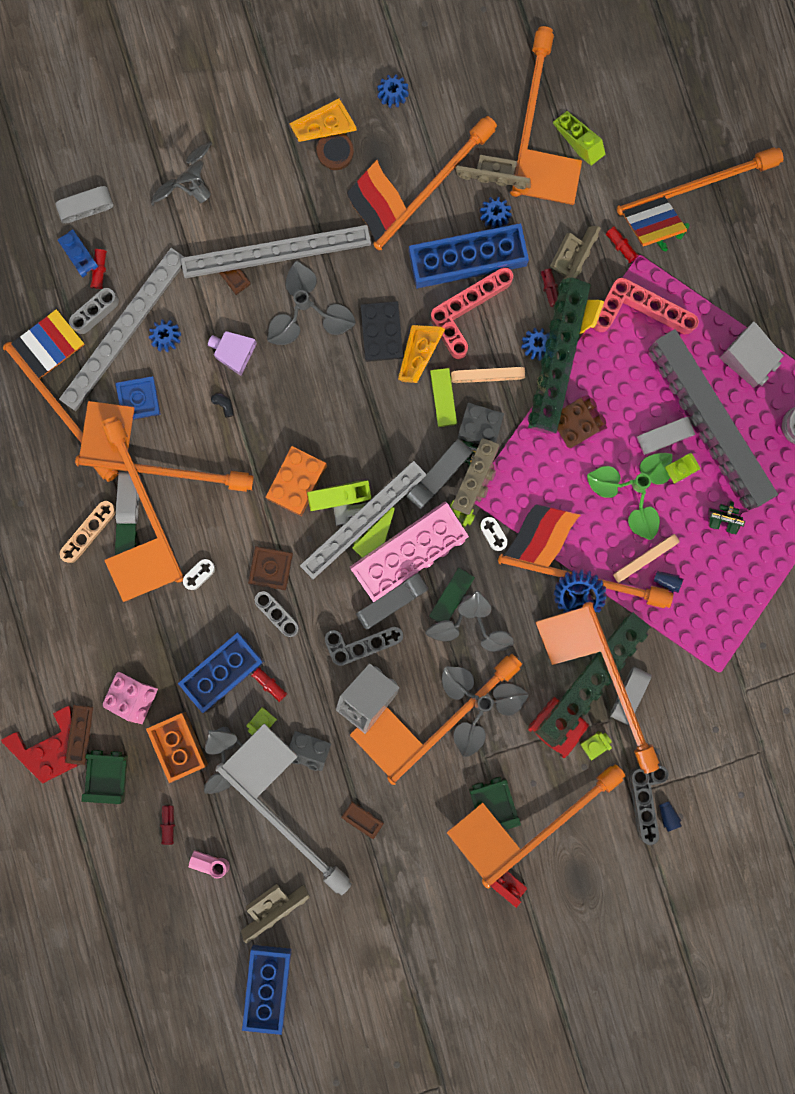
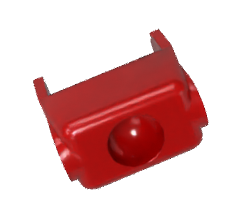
M553 697L533 719L527 730L530 732L533 730L546 745L559 752L562 758H566L585 733L589 724L563 702Z

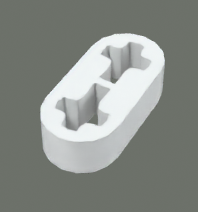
M484 518L480 524L483 535L493 550L502 551L507 546V539L494 518ZM486 521H488L489 523L493 522V534L490 532L489 529H484ZM494 535H496L498 539H503L501 548L498 545L494 546Z
M207 559L198 562L184 576L183 585L189 590L198 589L215 572L214 563ZM202 564H210V572L205 571L200 574L203 570ZM198 575L199 577L195 580L196 585L189 586L188 578H194Z

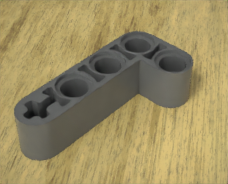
M458 438L406 497L422 509L473 451Z
M417 573L355 615L365 630H368L429 590L420 574Z
M391 627L348 645L345 644L341 633L336 630H331L325 635V643L332 661L339 666L396 645L403 639V632L398 627ZM392 630L400 633L398 641L390 639L388 640L390 644L385 645V639L382 634L386 633V637L390 636ZM332 633H336L339 636V642L334 645L328 639ZM374 637L381 638L382 646L380 648H374L371 645V640ZM361 644L364 647L362 655L354 653L353 648L355 645ZM342 651L346 654L344 662L336 660L337 652Z
M659 764L662 776L658 779L654 777V772L644 773L640 767H635L629 772L638 836L648 845L656 844L659 840L651 785L664 783L669 777L668 770ZM637 772H642L643 779L639 782H636L635 774ZM645 791L647 794L646 799L639 801L638 794ZM644 811H649L650 813L647 820H642L641 814ZM648 830L652 833V835L649 836L650 839L645 837V835L648 834Z

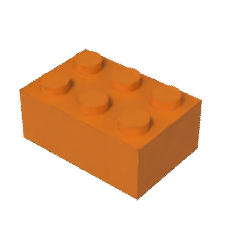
M291 446L266 495L267 500L302 517L309 503L307 492L316 489L327 468V464Z
M186 712L146 729L169 783L208 766Z

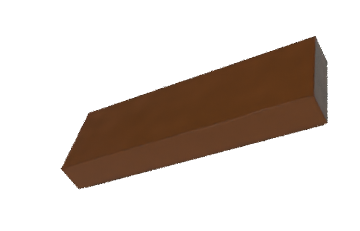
M73 705L65 763L85 765L93 707Z

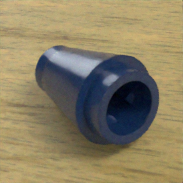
M657 571L653 582H656L672 593H679L684 579L680 578V575Z
M669 801L658 805L663 827H666L667 832L682 827L680 823L682 820Z

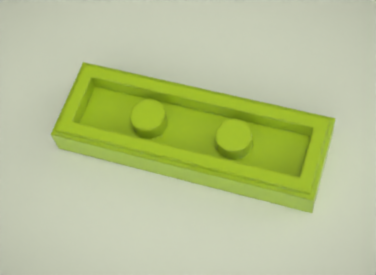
M449 368L430 370L438 427L457 425Z

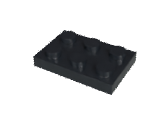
M398 301L361 304L365 361L403 359Z

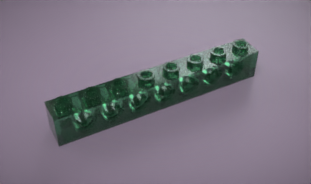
M572 277L563 279L558 287L559 295L554 305V317L550 322L551 330L545 344V356L541 361L542 369L537 379L536 394L532 400L533 408L528 417V428L547 434L557 433L591 286L587 282Z
M634 612L625 617L607 640L618 672L625 666L626 662L624 660L636 652L638 648L635 646L639 641L642 643L649 635L647 631L650 629V626ZM626 632L631 634L632 641L626 638ZM615 647H618L620 649V656L615 653ZM601 652L594 656L536 729L535 733L551 747L561 746L567 740L566 734L569 730L573 731L578 726L580 716H585L589 712L591 702L593 700L597 701L603 694L602 688L612 682L609 671L603 667L604 658ZM592 676H595L598 679L597 685H594L592 683ZM580 690L586 693L585 700L581 699L579 695ZM568 705L574 707V715L568 712ZM557 720H560L562 722V730H559L556 727Z

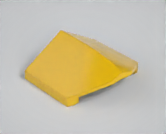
M584 300L578 319L577 335L584 333L590 327L594 328L596 326L604 301Z

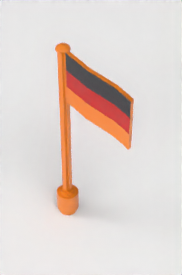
M486 116L480 119L470 130L471 136L468 142L407 208L398 191L384 175L378 160L347 192L354 209L367 224L375 240L373 245L377 250H382V247L475 145H483L492 136L497 127L492 118Z
M536 504L526 516L515 541L505 555H499L498 563L557 577H565L567 572L572 575V572L549 567V565L561 550L571 527L581 515ZM602 580V586H605L606 589L643 597V600H647V605L664 609L665 607H671L674 593L669 592L667 589L650 586V589L646 588V590Z

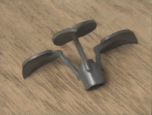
M211 141L197 147L189 154L186 162L187 164L191 163V165L185 172L179 175L177 180L171 179L157 189L152 198V206L155 202L167 197L176 187L187 192L189 196L193 195L199 203H203L210 197L211 193L204 186V181L201 179L203 162L197 160L206 154L210 145H212ZM189 181L192 182L189 185L190 190L179 184Z
M296 261L290 268L286 278V289L293 296L296 304L294 307V318L292 320L286 314L274 317L269 325L267 340L275 345H286L294 342L301 331L300 327L295 323L298 310H306L310 306L321 316L325 317L323 327L332 335L345 333L355 326L356 321L353 314L342 305H330L327 308V314L314 305L308 293L314 290L317 278L314 272L299 261Z
M478 590L472 595H466L462 598V602L458 606L459 617L456 624L450 620L440 621L425 631L427 636L435 640L451 641L459 636L457 628L460 626L463 616L466 618L477 617L485 637L481 641V646L491 652H500L509 649L514 644L513 637L508 632L494 631L489 635L486 633L481 618L491 613V605Z
M446 666L442 673V685L446 694L455 700L461 699L464 694L476 700L475 707L479 711L472 725L464 722L459 724L454 730V743L463 757L471 756L484 744L485 730L480 726H475L483 712L491 710L493 704L496 703V709L499 713L506 716L514 715L521 709L529 694L516 685L506 683L498 685L493 690L495 700H492L489 696L479 697L468 692L474 685V677L470 671L461 667Z
M225 726L217 730H208L205 751L208 754L221 753L222 762L225 763L224 750L232 749L235 743L240 747L243 744ZM216 773L205 783L204 793H219L228 789L231 784L220 773Z

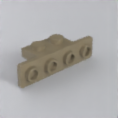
M480 155L477 169L456 166L457 175L465 180L473 178L478 179L482 183L490 181L496 182L500 186L513 185L518 189L531 188L530 178L515 176L517 161Z
M588 227L582 241L573 234L566 233L550 265L551 268L564 276L557 289L559 295L568 294L573 289L574 281L581 273L582 265L585 259L589 257L590 249L598 239L601 227Z
M484 438L481 439L453 502V509L469 515L475 501L481 502V499L486 497L488 483L494 479L496 474L493 461L500 447L499 444Z
M277 883L248 904L246 910L254 918V921L241 930L243 941L248 943L256 939L267 928H271L281 918L289 915L296 907L304 904L310 898L307 888L303 885L288 896Z

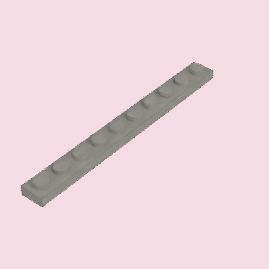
M364 225L181 258L184 278L370 246L371 241L368 226Z
M170 248L59 398L60 401L74 411H77L181 270V258L184 256Z

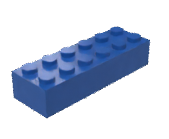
M521 223L409 246V257L416 289L491 274L501 268H509L511 270L526 267L529 261Z

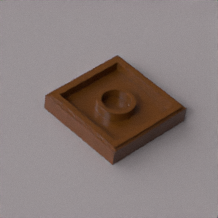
M255 546L248 584L286 591L293 553Z

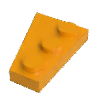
M340 98L289 123L299 142L357 131Z
M411 326L398 380L410 383L418 382L445 331L444 328L438 326Z

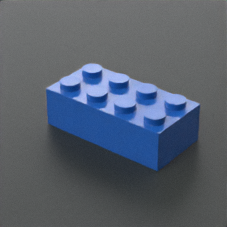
M237 632L183 678L178 685L199 710L205 713L262 665L264 660L242 634Z
M260 945L252 946L242 1031L282 1035L292 949Z

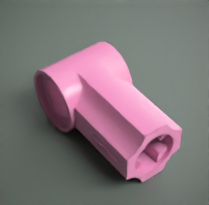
M196 850L193 852L189 862V868L210 874L214 878H222L229 871L230 867L226 859L216 858ZM217 863L223 866L224 870L222 873L216 871L215 865Z

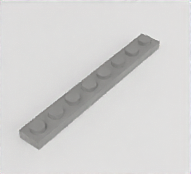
M413 460L300 564L302 569L312 579L318 576L426 476V473Z

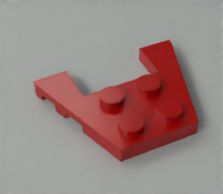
M70 705L53 713L61 732L26 749L19 732L1 739V742L42 784L79 766L78 764L65 763L72 717Z

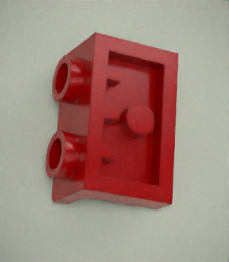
M508 871L490 885L516 908L521 903L520 897L527 890V887Z

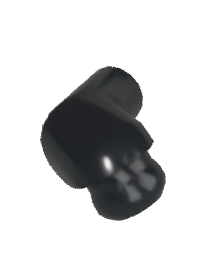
M222 393L212 395L211 402L214 405L223 407L226 418L234 416L230 398Z

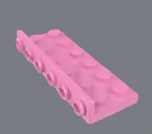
M445 501L350 566V569L372 601L375 602L392 589L401 585L402 582L417 574L421 569L430 567L437 558L446 556L453 547L462 545L469 536Z

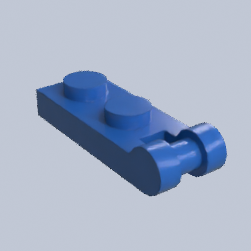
M74 230L58 239V242L82 277L88 275L87 272L91 269L95 270L98 268V265Z

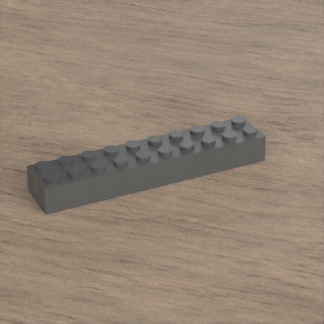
M676 329L657 339L649 347L650 358L652 361L657 362L660 367V374L663 378L666 377L670 383L669 388L671 392L678 396L681 408L688 412L691 424L698 428L700 432L699 437L709 446V453L713 459H717L719 462L720 471L729 478V485L734 492L737 491L740 496L739 501L741 505L749 511L778 496L777 491Z

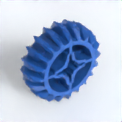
M574 569L572 575L567 572L565 577L561 576L559 582L556 583V590H554V595L556 596L555 603H558V609H563V613L582 608L586 602H592L595 613H600L601 607L605 606V599L607 598L605 593L606 587L602 586L603 581L598 580L597 574L591 576V571L585 574L583 569L580 570V573H577ZM590 589H592L595 592V599L591 597V594L589 593ZM566 590L569 591V594L572 596L571 600H569L566 597Z

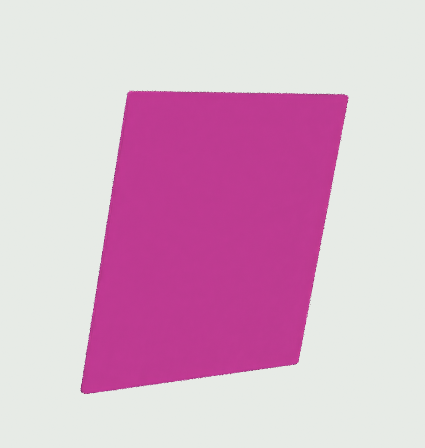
M639 255L623 278L697 316L699 323L692 333L682 334L678 332L769 478L778 496L748 511L747 508H744L739 501L740 496L737 491L734 492L729 485V478L727 475L722 474L719 469V462L710 455L709 446L701 440L698 428L693 425L695 435L646 455L643 454L637 439L638 436L690 416L686 410L681 408L678 396L671 392L669 388L670 383L666 377L663 378L660 374V367L657 362L652 361L649 356V347L657 339L674 329L623 303L607 331L598 332L590 327L583 333L493 462L496 470L495 477L488 483L486 497L482 498L481 502L475 501V505L517 534L526 516L536 504L581 515L571 527L561 550L554 560L570 571L575 569L577 573H580V570L583 569L585 574L591 571V576L597 574L598 579L618 583L613 576L615 572L675 534L680 541L677 545L618 583L646 590V588L650 589V586L665 589L656 582H653L657 571L680 575V578L684 580L679 593L673 592L670 608L665 607L664 609L647 605V600H643V597L606 589L605 593L609 598L716 672H722L795 565V444L789 442L782 431L784 415L791 408L795 407V360L778 349L783 355L780 360L782 364L774 372L771 370L767 374L769 378L762 386L758 384L753 388L720 359V356L747 327L654 263ZM616 286L617 291L625 292L623 286ZM633 295L636 301L642 300L640 295ZM608 302V303H607V305H608V307H609L610 309H615V308H616L615 303H613V302ZM650 303V307L653 310H658L656 303ZM667 312L669 318L675 319L673 312ZM598 319L601 325H607V321L605 319ZM684 320L685 326L692 328V323ZM589 395L596 402V409L599 414L605 418L607 429L591 436L573 448H568L551 417L579 398ZM658 453L672 454L673 463L692 453L700 466V470L675 484L671 477L666 483L661 485H655L651 482L650 486L645 490L643 509L653 507L660 519L658 532L652 540L635 534L628 524L631 512L639 510L641 492L635 491L632 485H627L621 488L618 487L616 496L604 498L592 490L587 480L588 473L600 467L610 466L619 472L621 479L618 484L634 480L641 474L640 464L650 455ZM728 501H733L734 508L739 509V513L734 515L743 517V520L746 521L744 527L740 526L736 535L726 532L725 529L728 522L722 521L719 530L710 528L708 526L709 508L720 510V504L727 505Z

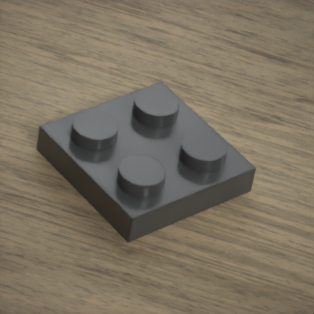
M468 403L457 438L478 445L483 438L496 443L504 413Z

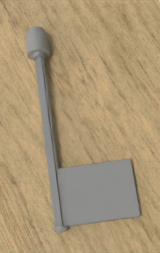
M264 723L225 763L218 764L215 771H218L323 872V881L336 894L343 895L352 885L349 881L350 879L337 866L329 867L257 798L298 757Z

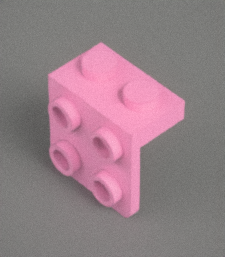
M117 672L105 697L103 707L127 721L143 724L158 689Z

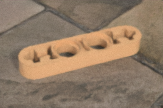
M525 368L458 370L451 372L452 383L520 380L525 378Z
M103 501L94 509L62 547L60 558L64 562L73 563L82 555L116 513L115 506L108 501ZM104 506H110L109 510L111 512L109 514L105 513L102 518H105L104 521L96 516L97 513L102 515L104 512L102 508ZM98 520L99 527L96 530H91L89 527L90 521ZM80 534H84L87 537V541L83 545L77 543V537ZM72 543L80 548L79 551L74 549L72 552L73 558H66L67 554L65 552L67 550L71 551L74 546H71Z
M675 534L671 535L613 574L614 578L618 583L677 545L680 542Z

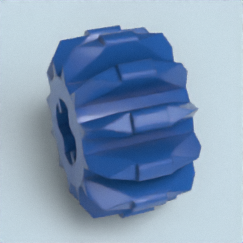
M388 74L387 80L381 79V85L377 86V90L379 91L378 98L382 99V104L388 103L389 108L392 107V104H395L398 108L399 102L404 104L406 102L405 97L409 96L407 91L408 84L404 83V78L402 77L398 80L397 74L394 75V78H391Z
M498 196L496 201L490 197L489 203L483 202L484 208H480V213L483 215L480 219L485 221V227L491 224V229H495V225L500 228L503 227V224L507 225L509 223L508 219L512 216L509 212L511 206H505L506 200L500 202V197ZM494 211H498L497 216L493 215Z
M162 319L161 325L154 322L156 329L150 328L149 330L152 333L149 336V340L153 341L151 345L157 347V350L160 352L163 348L166 352H169L170 346L175 350L176 346L174 343L180 344L181 342L177 338L182 335L180 331H177L179 327L173 325L171 320L166 324L164 319ZM166 333H167L169 336H168V337H164V339H163V338L161 337L162 334H163V335H166Z
M533 328V333L527 331V337L522 338L525 344L521 348L528 349L524 355L527 356L531 353V360H534L535 355H537L539 361L542 360V355L547 358L549 356L548 351L553 350L551 344H553L554 340L548 339L551 335L549 332L545 335L543 334V328L540 330V333H538L537 328ZM535 341L536 343L538 341L541 342L540 348L539 346H534Z

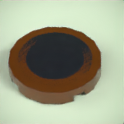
M343 133L322 137L318 141L316 148L318 160L324 167L330 170H341L347 167L354 155L353 144L350 138Z

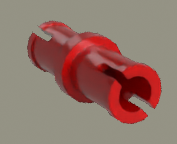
M615 226L607 231L605 235L616 246L615 249L620 251L629 263L633 262L639 254L630 246L629 240L627 238L624 239Z
M95 249L94 261L98 268L95 270L91 269L92 280L90 287L103 289L107 251Z
M260 667L251 675L264 687L263 690L265 692L268 691L278 702H281L288 694L275 683L276 680L274 678L271 679Z

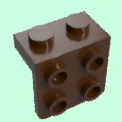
M589 395L579 398L551 417L568 448H573L591 436L607 429L605 418L599 414L596 409V402Z

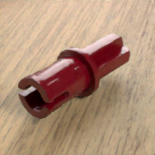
M545 269L540 272L544 283L543 291L547 294L550 307H556L561 303L557 291L558 284H555L552 269Z
M163 805L162 824H160V827H162L161 844L172 845L174 844L173 835L174 827L176 826L174 824V806Z

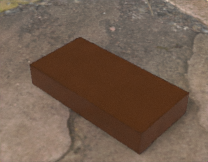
M240 269L218 272L235 295L251 285Z
M353 801L341 817L371 839L375 838L384 824L383 821Z

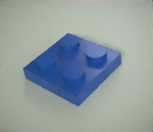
M153 376L116 383L119 405L135 408L133 420L161 415L155 378Z

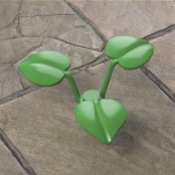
M658 453L646 457L640 464L641 474L634 480L618 484L621 479L619 472L610 466L600 467L587 475V480L592 490L604 498L616 496L618 487L621 488L627 485H632L635 491L641 492L639 510L631 512L628 524L635 534L648 540H652L656 536L660 519L653 507L643 509L645 490L650 486L651 482L655 485H661L670 479L665 467L672 463V454Z

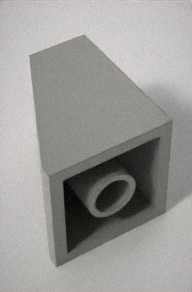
M753 321L720 356V359L754 388L758 384L762 386L768 380L767 374L771 370L774 372L782 364L780 360L783 355Z
M369 663L341 694L336 711L366 734L397 695L400 687L393 679H388L383 675L378 667H373Z

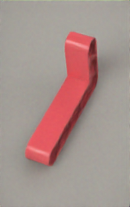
M509 268L497 270L432 310L431 322L433 326L454 331V335L451 337L446 336L444 333L441 336L442 341L453 358H464L468 350V344L453 320L507 289L513 280V273ZM501 275H506L509 278V280L507 282H503L500 280L499 277ZM486 284L491 285L493 290L490 292L485 291L483 286ZM469 294H474L477 299L475 301H469L467 299V296ZM452 304H458L461 307V309L458 311H454L451 309L450 306ZM437 313H441L445 318L438 321L434 316ZM461 345L464 351L458 353L454 350V347Z
M619 278L614 282L607 294L598 318L605 319L607 325H601L598 320L594 329L598 332L607 331L623 303L676 329V331L682 334L692 333L698 326L699 320L695 314L625 278ZM616 286H623L625 292L617 291ZM633 295H640L642 300L636 301ZM608 302H613V303H615L616 308H615V309H610V308L608 307L607 303H608ZM650 303H656L658 310H653L650 307ZM667 312H673L675 319L669 318ZM684 320L690 321L692 328L686 327Z

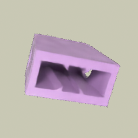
M225 332L222 339L212 335L208 342V346L216 349L214 353L215 358L239 375H242L257 344L255 339L230 332Z

